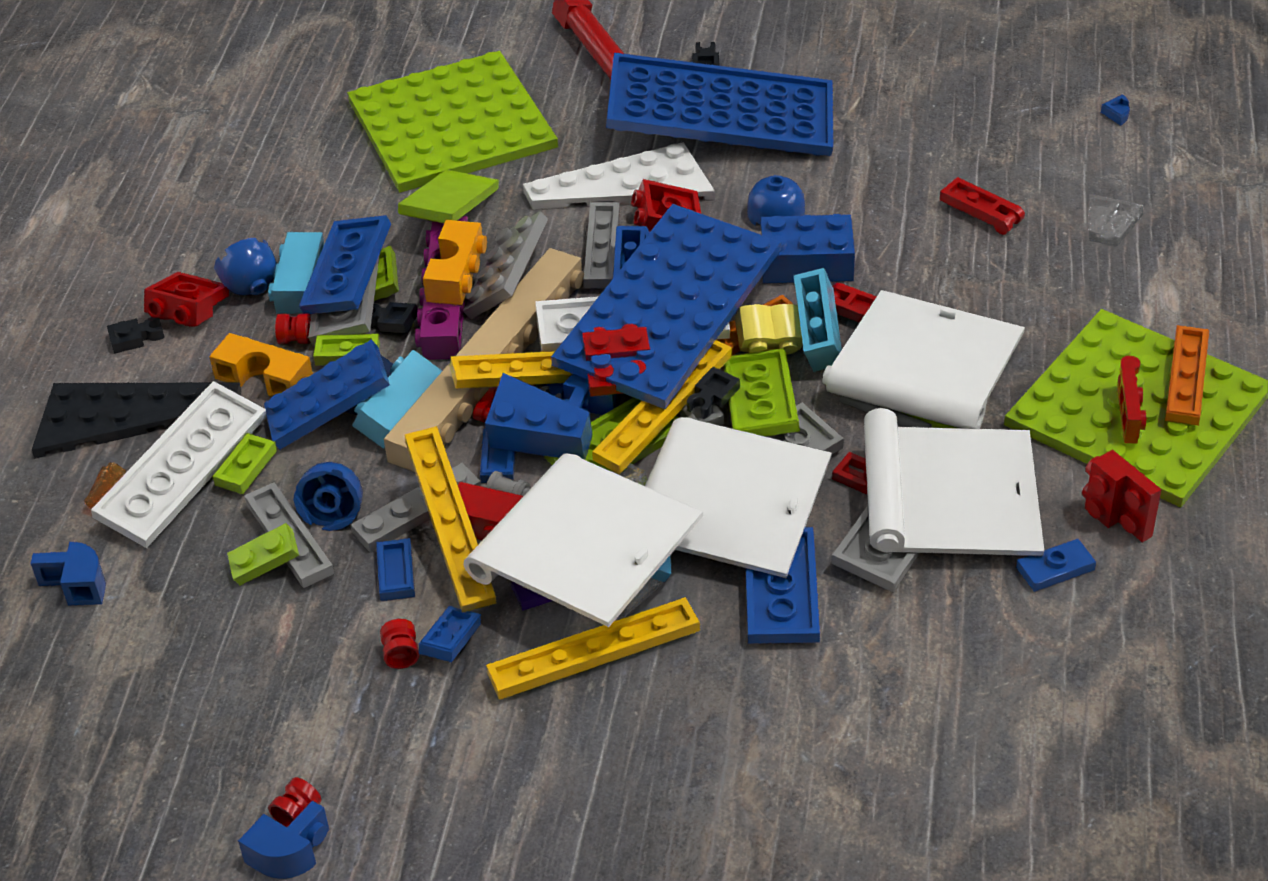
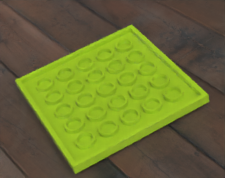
M501 51L488 52L482 56L462 59L456 63L437 66L434 69L411 73L405 77L386 80L379 84L360 87L357 90L347 92L349 103L399 193L422 187L446 170L471 173L558 148L557 136Z
M1101 309L1005 415L1004 425L1013 430H1030V438L1086 464L1092 458L1100 457L1113 449L1162 489L1161 499L1181 508L1268 399V380L1207 354L1199 426L1165 421L1175 340ZM1129 355L1137 357L1141 362L1139 373L1136 374L1138 378L1137 387L1143 388V404L1140 410H1146V429L1140 430L1138 444L1124 443L1117 392L1121 359Z

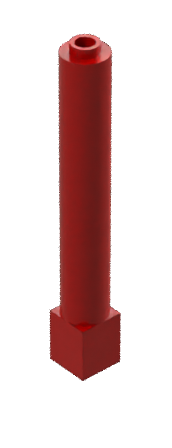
M554 0L552 8L554 17L564 29H571L611 80L614 53L624 54V52L591 12L592 3L589 0Z

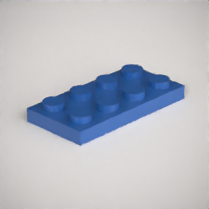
M387 215L334 221L299 304L303 314L349 311L359 308L391 226Z
M371 339L363 345L356 346L351 352L336 361L329 362L324 368L309 377L302 378L297 384L282 393L275 394L264 403L272 441H275L279 450L390 385L379 348Z
M805 527L787 578L746 568L748 644L820 642L813 527Z

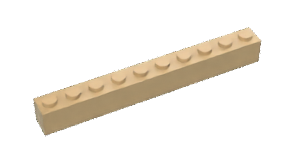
M549 248L519 282L513 295L499 305L456 356L523 353L529 344L534 343L539 334L535 301L568 299L576 289H579L584 280L581 258ZM448 364L384 438L387 462L415 472L405 443L404 434L437 426L445 446L446 443L451 442L461 425L470 419L476 404L490 387L455 389Z

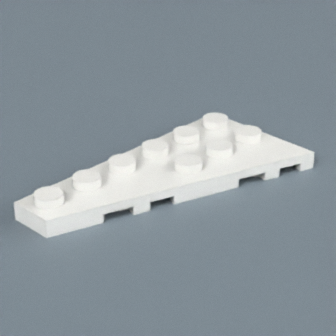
M684 142L523 184L524 194L533 210L568 208L571 203L586 202L587 207H590V202L613 201L619 202V205H630L632 194L635 189H639L643 179L695 190L698 192V196H704L705 200H715V190Z

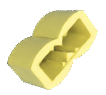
M754 304L739 307L735 316L740 351L754 353L785 348L786 354H792L801 349L803 342L798 305L778 304L767 306Z

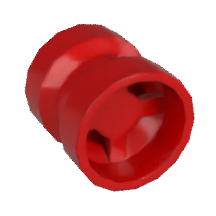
M277 314L275 321L277 343L289 344L291 341H297L299 344H310L311 341L308 338L311 322L310 314H298L296 317H291L289 314Z
M400 618L386 622L380 629L381 642L384 645V662L387 666L395 669L408 668L414 665L419 659L418 644L415 642L416 632L414 624L407 619Z
M294 777L285 786V793L282 796L276 797L268 806V810L275 821L288 827L311 801L320 805L322 799L319 792L310 783L302 778Z

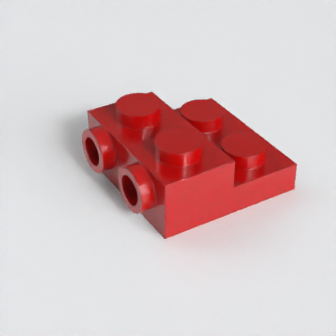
M643 179L639 189L634 190L631 198V206L637 208L634 215V225L647 226L650 232L672 204L701 213L698 192Z
M176 272L144 289V312L152 317H159L162 320L172 319L176 323L185 326H199L202 322L213 317V306L227 298L229 290L220 282Z
M626 324L617 330L594 327V332L582 333L586 361H590L594 355L610 354L611 358L636 356V351L650 350L646 327ZM630 361L639 366V374L646 370V364L643 361ZM612 365L602 369L595 367V377L588 374L590 397L622 394L616 391L615 384L606 381V378L610 377L614 372Z
M1113 449L1100 457L1092 458L1085 468V472L1090 475L1089 482L1084 486L1081 493L1086 499L1085 509L1093 518L1098 519L1107 528L1120 523L1127 532L1133 534L1142 543L1153 536L1162 489Z

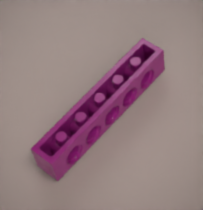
M463 216L457 221L468 222V216ZM432 221L431 230H426V245L429 249H424L425 267L428 266L430 258L441 259L438 238L444 223ZM422 268V285L426 268ZM420 288V306H423V308H418L417 310L418 326L421 328L415 330L416 348L421 347L422 356L427 360L451 359V356H456L461 350L465 298L462 305L426 302L424 288Z

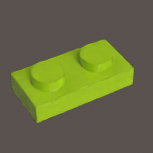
M391 246L382 248L379 255L374 301L399 292L396 256Z
M379 334L317 335L313 356L315 366L326 365L329 362L336 361L351 352L356 346L363 345L371 339L379 348Z
M247 433L213 475L215 486L244 494L276 453L275 441Z
M285 523L228 552L227 555L233 580L241 586L298 557L299 552L293 529Z

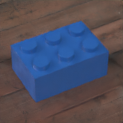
M851 214L761 217V235L781 242V251L763 274V283H795L794 275L821 268L825 269L830 282L854 281L855 249Z

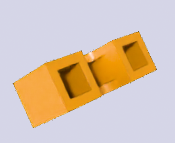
M445 220L438 238L441 259L430 258L423 276L426 302L462 305L466 293L471 292L473 274L479 271L480 255L486 252L487 237L482 235L481 223Z
M229 333L209 356L216 380L239 382L240 387H242L249 378L263 375L267 394L271 397L282 393L297 384L302 378L313 374L310 357Z

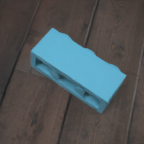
M287 232L285 243L281 244L279 248L280 261L276 264L274 283H270L268 289L269 300L274 301L276 314H303L299 304L325 244L322 232Z
M821 268L794 275L803 350L813 372L824 370L828 365L832 366L842 350L834 290L825 269Z
M412 350L405 359L400 356L390 369L392 374L388 377L390 384L388 387L372 395L370 399L367 398L360 402L354 410L358 415L352 426L383 449L385 447L384 438L442 372L441 369L415 350Z

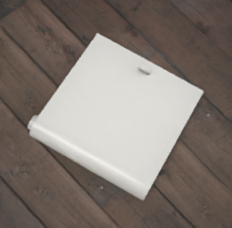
M881 290L832 366L828 365L826 367L822 382L826 384L827 392L961 429H980L985 415L987 399L1020 341L1025 327Z
M878 408L869 411L865 415L864 433L870 544L873 548L886 553L914 552L1044 556L1030 430L898 427L897 416L889 409Z
M681 417L673 421L645 487L703 512V517L675 550L787 578L832 453L694 420L689 417Z
M566 453L548 469L465 558L463 565L467 573L481 584H490L497 575H500L610 627L703 517V512L590 463L577 455Z

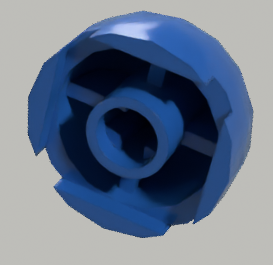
M778 175L763 178L756 182L749 192L747 217L755 226L756 222L761 224V217L805 215L804 193L799 185L790 178Z
M257 238L240 240L225 249L227 255L222 260L219 257L216 259L214 270L220 281L229 291L237 295H259L266 291L274 279L277 262L270 246L265 240L263 242H258Z
M335 462L318 463L309 468L296 485L293 501L298 514L306 523L324 526L322 530L326 531L339 530L351 524L360 511L363 489L355 473L343 464Z

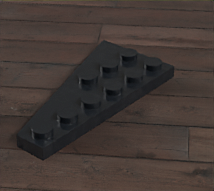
M212 382L53 383L32 447L34 459L46 457V451L62 448L63 452L76 450L77 444L93 441L99 445L147 434V429L164 425V428L168 429ZM216 382L241 396L242 391L239 382Z

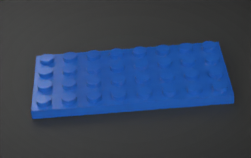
M614 53L606 128L617 131L641 132L648 135L657 134L674 138L697 139L704 142L713 141L730 145L753 146L760 149L769 148L786 152L809 153L816 156H832L833 83L832 80Z
M672 204L551 356L552 366L588 379V374L595 377V367L602 369L612 365L614 372L610 377L606 378V381L615 384L616 391L666 409L781 251V242ZM626 324L646 327L650 350L636 351V356L611 358L610 354L594 355L590 361H586L582 333L594 332V327H603L606 330L621 329ZM630 361H643L646 364V370L639 374V366Z

